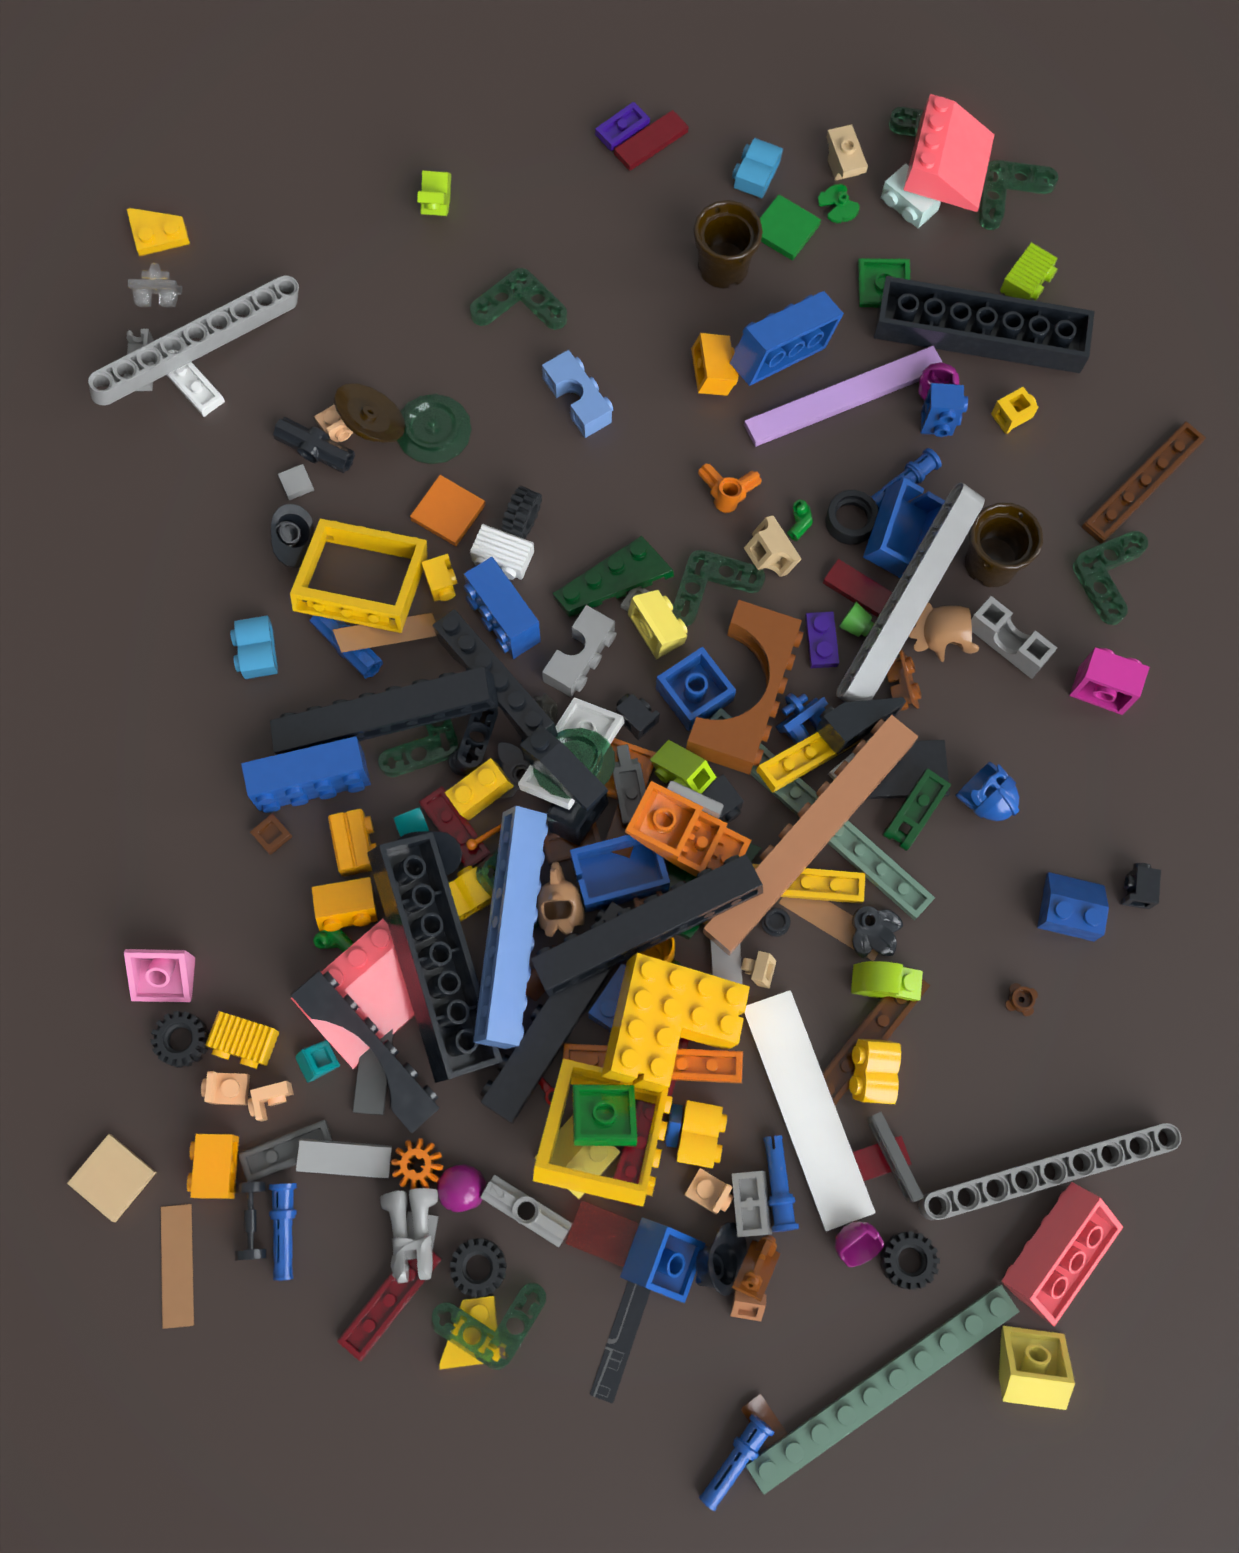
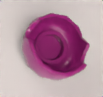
M942 362L930 364L922 371L919 378L918 393L925 401L931 383L959 385V375L956 369Z
M471 1165L452 1166L443 1172L437 1182L439 1201L442 1206L452 1212H464L476 1208L483 1200L481 1196L486 1188V1180L481 1171Z
M861 1221L852 1222L844 1226L835 1240V1250L839 1258L848 1267L862 1265L870 1261L884 1247V1241L873 1225Z

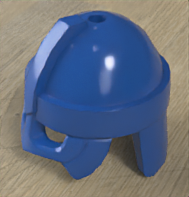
M988 762L955 795L972 809L978 817L988 820L1003 821L1020 811L1018 808L1020 797L1015 785L1016 782L1001 765L998 764L996 767L991 762Z

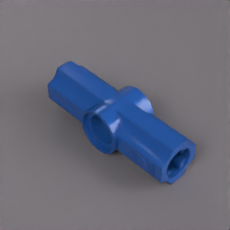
M312 616L310 623L329 641L339 656L345 658L365 679L373 677L379 672L383 661L370 648L341 653L332 629L350 627L344 621Z

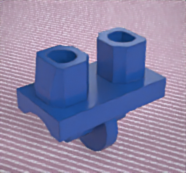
M792 693L788 694L785 697L787 706L782 708L781 711L785 716L791 712L793 714L775 726L778 732L786 733L794 743H799L808 737L809 733L802 723L809 718L814 728L818 726L821 721L819 716L825 711L824 707L828 705L824 697L819 700L814 698L803 706L802 704L808 701V697L804 693L798 698Z

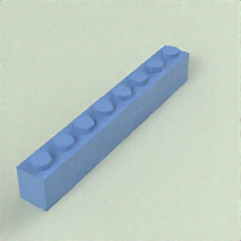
M514 806L504 811L502 815L473 1043L503 1049L519 1046L524 1034L522 1019L523 1012L527 1007V996L525 994L527 982L531 975L529 961L530 953L534 948L533 927L538 917L536 902L541 890L539 877L545 858L543 844L548 832L546 824L547 814L519 806Z

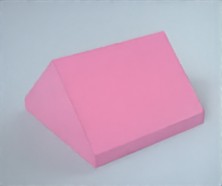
M125 949L124 957L131 1001L191 1002L195 969V957L186 950Z

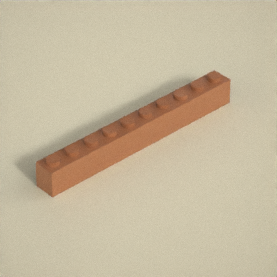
M893 715L886 721L883 719L878 721L871 730V733L874 735L870 740L866 742L863 739L853 750L852 753L856 756L849 763L846 760L841 763L834 772L837 775L831 784L826 781L816 792L819 798L812 805L807 802L799 811L797 816L800 819L794 826L789 823L779 834L782 840L775 847L769 845L762 853L760 858L763 861L755 871L763 884V893L703 922L706 925L703 929V934L726 954L730 955L914 745L918 736Z

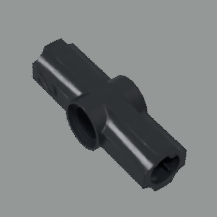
M285 416L276 423L273 433L274 439L296 449L306 460L312 463L320 461L342 473L349 471L355 452L331 440L330 436L317 427H310L309 429Z

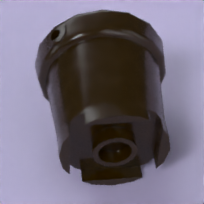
M731 200L717 201L708 205L696 217L693 232L696 248L698 249V268L702 272V278L713 287L725 289L729 288V284L737 282L738 285L746 278L752 256L759 248L763 230L760 218L750 207L741 202Z
M995 503L985 507L978 514L969 532L970 545L965 555V568L969 576L974 580L977 578L982 581V585L986 587H1000L1008 584L1019 570L1025 569L1040 553L1043 545V532L1037 518L1026 508L1014 503Z

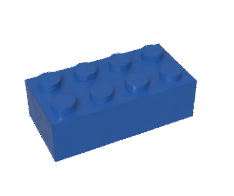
M825 291L814 296L812 294L808 295L803 301L795 305L793 303L789 304L784 310L776 314L770 313L757 323H749L742 331V338L734 349L735 353L730 364L745 382L751 386L825 349L844 313Z
M356 736L241 763L247 795L256 808L265 813L278 811L280 806L289 804L301 806L307 804L310 799L318 797L320 799H330L343 791L350 793L364 790L365 786L371 785L365 755Z

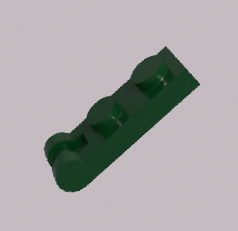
M925 769L882 835L889 840L891 838L900 843L899 847L907 851L952 784L930 769ZM903 822L911 827L907 834L899 830Z

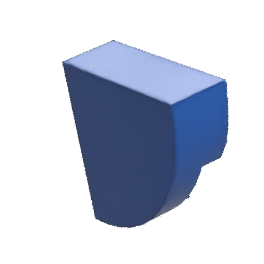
M672 1104L670 1108L665 1141L668 1147L677 1148L683 1105Z

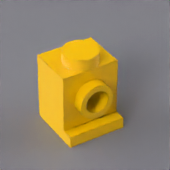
M1021 387L998 400L991 415L1004 433L1008 434L1013 428L1033 418L1038 406L1033 395L1029 394L1024 387Z
M448 554L423 561L424 574L434 602L438 600L447 601L454 598L456 594L453 585L458 583L453 568H451Z

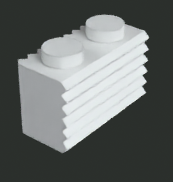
M482 524L470 550L471 560L477 566L488 558L493 557L508 579L518 578L522 580L534 554V543Z

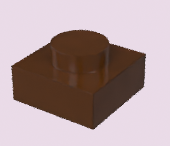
M273 813L250 831L269 855L292 838V835Z

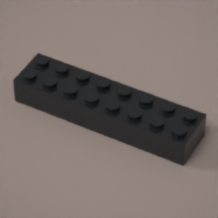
M886 276L880 295L874 338L927 348L934 346L935 349L1081 373L1090 356L1095 311Z
M430 832L376 846L367 852L435 1083L502 1062L498 1047L473 1043L480 986L434 833Z

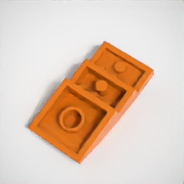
M653 781L647 787L625 830L628 835L695 877L705 869L712 868L714 870L722 866L723 862L732 856L739 855L741 857L745 855L752 841L727 828L728 823L702 811L703 806Z

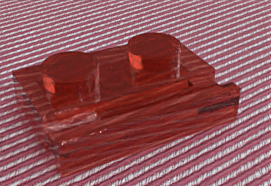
M581 1201L565 1244L623 1267L639 1223Z

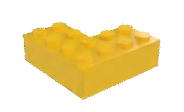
M636 953L626 963L601 1077L626 1084L633 1081L634 1086L657 1093L669 1088L680 1037L725 1051L739 1044L744 1018L738 1016L745 1013L750 987Z

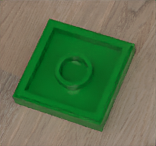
M778 195L760 218L763 230L761 242L793 261L818 229L821 219L785 197Z
M858 258L859 307H879L880 295L886 276L911 280L910 259Z
M573 1085L574 1146L637 1145L634 1085Z

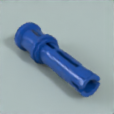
M926 448L922 452V456L914 462H908L900 475L871 496L878 506V511L888 486L904 477L915 484L921 483L925 480V476L933 469L938 470L942 467L941 460L935 451Z
M771 1136L763 1138L772 1193L768 1200V1205L772 1206L774 1226L771 1227L772 1232L799 1229V1224L795 1222L793 1203L796 1200L793 1194L789 1192L782 1141L783 1136H774L775 1149H773Z
M297 1183L269 1185V1190L272 1191V1210L269 1211V1216L273 1219L274 1281L293 1279L292 1218H295V1215H297V1210L294 1209V1189L297 1188Z
M751 1414L749 1417L751 1422L741 1436L735 1437L733 1440L734 1449L702 1495L699 1496V1499L713 1511H716L717 1506L749 1460L757 1459L759 1456L758 1450L766 1438L773 1436L775 1433L769 1425L754 1414Z

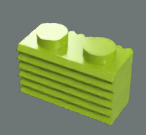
M1031 242L1004 279L1000 292L1004 293L1005 296L1036 301L1044 289L1042 286L1043 282L1047 281L1049 283L1055 275L1057 268L1054 266L1058 258Z

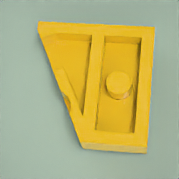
M133 208L127 209L139 256L190 244L182 216Z
M494 1296L462 1300L439 1364L440 1369L501 1361Z

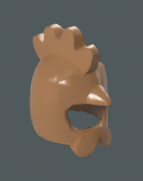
M927 603L915 627L908 636L911 639H916L913 646L916 652L929 648L936 653L941 662H944L945 648L949 643L958 645L963 652L969 654L979 650V646L972 642L970 610L962 606H940L933 608L930 603Z
M559 862L552 863L550 881L541 887L537 899L539 927L544 929L545 935L548 937H552L558 929L563 934L570 935L574 927L584 925L585 920L584 905L579 889L573 883L565 880V875Z

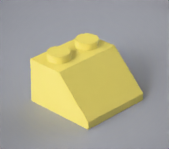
M659 590L634 596L628 611L629 617L656 660L683 645L687 639L686 633H688L684 622L680 618L676 619L672 612L673 606L668 597L665 595L662 597Z
M572 1115L558 1132L550 1164L601 1176L620 1154V1151L615 1146H574ZM568 1189L577 1199H580L585 1194Z
M1009 1326L1002 1327L999 1380L1003 1402L1066 1410L1075 1382L1065 1334Z

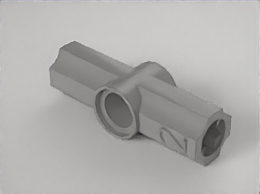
M496 1175L490 1180L481 1196V1199L557 1247H560L573 1225L570 1221ZM524 1202H530L535 1207V1215L529 1220L521 1219L518 1214L519 1206Z

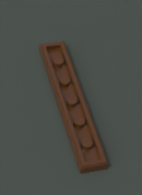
M1185 421L1082 525V528L1100 544H1103L1204 442L1206 437Z
M922 979L921 997L931 986L924 979ZM890 996L882 997L822 1072L834 1105L838 1103L849 1089L850 1079L854 1075L855 1063L852 1060V1051L856 1046L857 1040L887 1041L918 1001Z

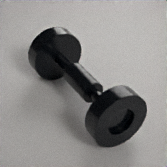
M266 1182L234 1184V1194L247 1193V1210H244V1233H247L248 1249L235 1251V1261L267 1258V1249H254V1232H257V1209H253V1193L266 1192Z

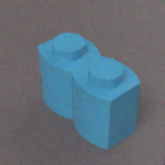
M757 138L753 139L751 145L746 144L741 158L743 161L741 164H736L732 174V178L735 179L734 188L763 198L779 166L783 148Z
M268 615L234 621L235 629L231 630L230 633L233 646H238V655H234L236 671L241 672L244 679L278 674L273 628Z

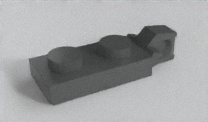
M626 744L617 746L618 762L612 763V773L623 825L630 823L646 791L641 763L638 762V758L631 759L629 747Z

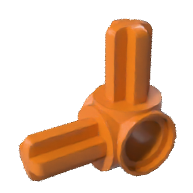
M707 463L698 470V475L712 489L710 494L715 498V507L724 513L733 512L737 508L738 503L746 498V493L762 482L757 471H750L743 477L736 479L732 477L723 478L711 464Z

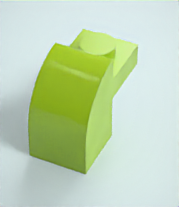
M422 171V192L418 191V203H421V214L448 215L451 192L450 173Z
M869 961L853 965L851 993L872 998L890 996L910 1001L921 1000L923 971L903 967V964Z

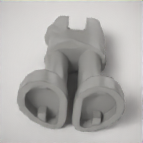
M418 1188L409 1190L414 1239L408 1238L407 1193L405 1191H395L380 1196L381 1207L389 1212L393 1231L391 1269L392 1276L396 1278L398 1284L409 1281L408 1260L417 1259L419 1279H431L433 1256L431 1246L432 1235H429L428 1210L429 1207L438 1202V1190Z

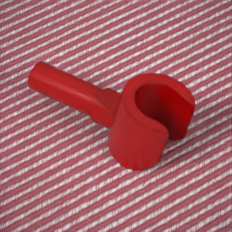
M542 1077L539 1085L545 1093L544 1099L546 1103L551 1105L548 1095L550 1092L555 1091V1088H552Z

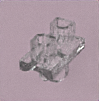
M151 263L150 271L141 272L142 279L150 280L128 279V288L133 291L134 303L139 307H150L151 294H159L160 306L175 308L177 294H182V286L177 285L176 280H161L169 279V271H161L158 263Z

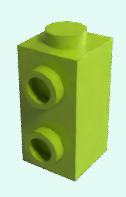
M670 740L650 759L656 768L655 775L666 784L670 781H675L702 794L716 779L714 772L705 759Z

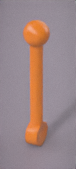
M501 824L476 839H469L466 842V847L469 850H474L477 844L501 831Z

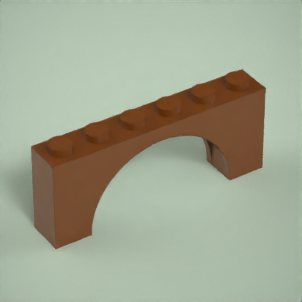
M738 600L727 636L738 640L755 654L765 674V693L752 709L734 718L710 720L696 717L687 741V750L707 761L749 775L753 765L759 766L764 750L759 749L761 741L767 742L772 726L767 725L769 717L775 718L780 702L775 701L777 693H784L788 678L783 677L785 669L791 671L796 655L791 654L793 646L799 648L804 632L799 631L802 620Z

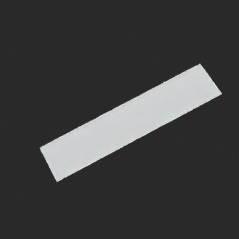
M791 990L747 1005L745 1016L825 1230L829 1231L875 1214L876 1212Z

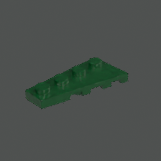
M640 536L554 592L553 597L564 612L571 617L581 613L586 605L595 608L602 605L606 599L612 597L618 599L627 595V591L641 586L643 589L653 585L652 582L664 577L666 580L674 577V571L645 538Z

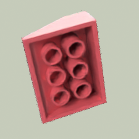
M930 94L920 119L903 190L977 212L994 134L955 101Z
M384 919L380 920L321 971L322 974L328 971L340 984L335 989L342 997L348 994L359 1006L355 1012L362 1020L368 1016L377 1026L379 1031L375 1035L379 1039L392 1029L394 1035L415 1016L390 929ZM291 997L312 1024L352 1069H355L359 1065L360 1056L370 1047L358 1036L341 1026L327 1021L311 1019Z

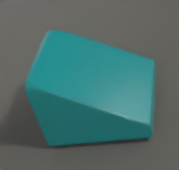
M420 808L393 818L400 836L411 832L429 831Z
M328 1040L302 1049L295 1057L307 1083L340 1066Z

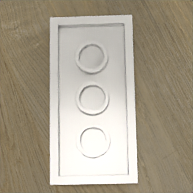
M574 697L555 727L559 736L558 739L593 773L624 724V718L622 715ZM531 765L518 783L520 790L570 810L575 802Z

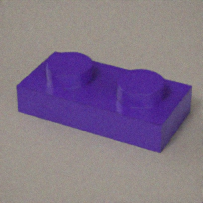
M632 102L595 128V135L610 151H613L616 147L650 125V118L635 102Z
M834 611L806 613L805 623L810 668L838 667L839 656Z

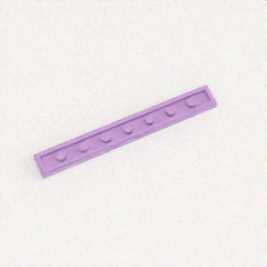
M931 346L747 419L744 422V426L756 447L919 382L922 371L933 363H940L942 360L934 346Z

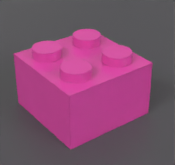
M1095 647L1079 666L1069 696L1123 715L1140 698L1150 667L1143 665L1137 659L1118 656L1110 649Z

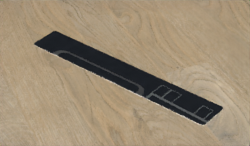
M630 1281L627 1282L590 1392L591 1396L609 1403L614 1402L651 1292L650 1289Z

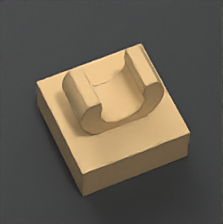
M758 951L756 960L743 959L741 970H744L745 974L752 975L751 979L759 987L769 989L776 960L770 953Z

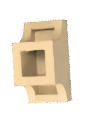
M852 124L828 130L826 136L829 145L828 163L835 181L866 173L868 165Z
M774 516L766 517L752 532L753 538L744 547L758 570L768 568L776 572L779 577L787 575L801 561V557Z

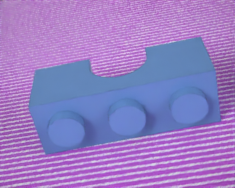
M567 350L542 364V376L556 398L566 393H575L581 397L570 405L571 419L584 438L612 423L613 406L607 397H602L595 379L588 377L584 372L585 368L578 357L574 358L572 353Z

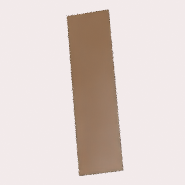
M432 613L407 617L402 633L363 625L332 630L340 651L343 653L434 637L436 633L432 625L436 621Z
M782 897L779 904L854 949L852 938L855 928L852 924L853 916L829 901ZM872 949L866 957L874 961L878 953Z
M192 1204L161 1207L163 1329L194 1326Z

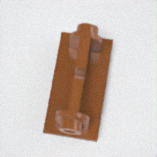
M901 649L899 652L900 657H896L887 673L889 683L900 682V684L890 687L892 698L903 697L906 700L900 711L908 709V704L911 703L919 709L918 699H921L922 695L918 683L913 682L912 673L916 672L912 657H907Z
M765 1235L760 1238L759 1242L752 1240L732 1288L759 1301L763 1298L781 1254L775 1251L777 1244L773 1236Z

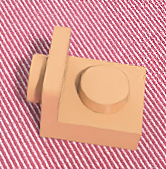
M335 404L314 416L321 430L327 433L331 440L335 442L345 441L353 433L336 411Z
M208 1071L207 1078L202 1080L201 1095L205 1097V1102L209 1104L247 1105L250 1075Z
M283 1081L250 1090L252 1097L248 1099L250 1115L255 1116L257 1121L268 1120L264 1102H268V1106L286 1102L287 1096L294 1095L292 1084L288 1081Z
M699 1168L684 1194L715 1215L718 1214L720 1209L725 1212L734 1198L730 1194L733 1188L731 1185L725 1184Z

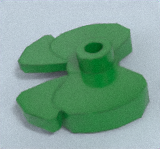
M843 184L829 187L825 192L822 191L818 197V205L821 207L834 204L835 208L828 213V219L832 222L842 223L850 221L859 213V204L849 200L847 187Z

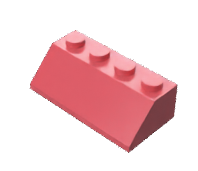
M1071 1182L1068 1188L1060 1194L1058 1202L1051 1212L1043 1218L1041 1226L1034 1236L1026 1242L1017 1260L1007 1269L1002 1282L1013 1295L1055 1327L1123 1226L1099 1196Z

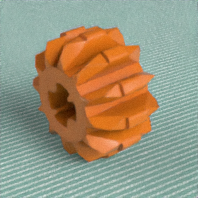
M418 1138L415 1149L410 1140L405 1142L408 1149L407 1152L401 1148L396 1149V1153L402 1156V1159H392L391 1164L400 1166L401 1169L394 1171L392 1175L394 1178L405 1175L400 1181L399 1185L401 1187L407 1186L411 1180V1189H418L419 1181L423 1188H429L428 1177L432 1181L438 1182V1176L432 1172L433 1170L442 1171L444 1166L434 1164V1161L442 1157L440 1152L430 1155L435 1148V1144L431 1142L423 1150L424 1140ZM415 1157L425 1161V1166H421L423 1170L420 1173L410 1169V1164H414L412 1159Z

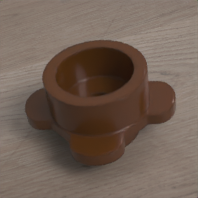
M1018 983L1012 984L1009 987V1000L1005 1002L1006 1009L1011 1012L1014 1010L1022 1012L1026 1017L1031 1016L1034 1013L1033 1006L1038 998L1037 991L1033 988L1021 987ZM1020 997L1024 999L1023 1003L1019 1001Z

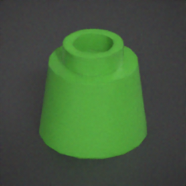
M855 602L838 627L857 637L860 635L866 637L875 623L871 621L872 616Z

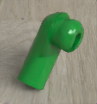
M797 500L792 507L795 524L787 533L794 541H798L813 523L810 506L804 500Z
M340 929L333 932L319 931L313 938L314 945L319 949L339 948L344 952L354 944Z

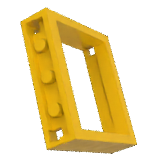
M320 519L290 592L293 611L402 633L423 572L422 562L428 558L427 540L340 523L338 521ZM330 542L411 559L396 604L390 605L308 588L325 543Z
M563 1059L534 1167L533 1181L643 1207L646 1195H653L656 1177L650 1176L652 1167L658 1168L662 1149L656 1148L658 1140L664 1141L668 1122L662 1121L663 1113H670L673 1097L667 1096L669 1088L657 1093L634 1086L635 1099L656 1104L639 1184L552 1165L550 1163L571 1084L633 1085V1081L626 1084L601 1077L602 1067Z

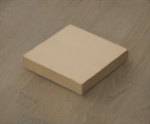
M108 1134L67 1184L108 1219L116 1222L157 1172L113 1135Z

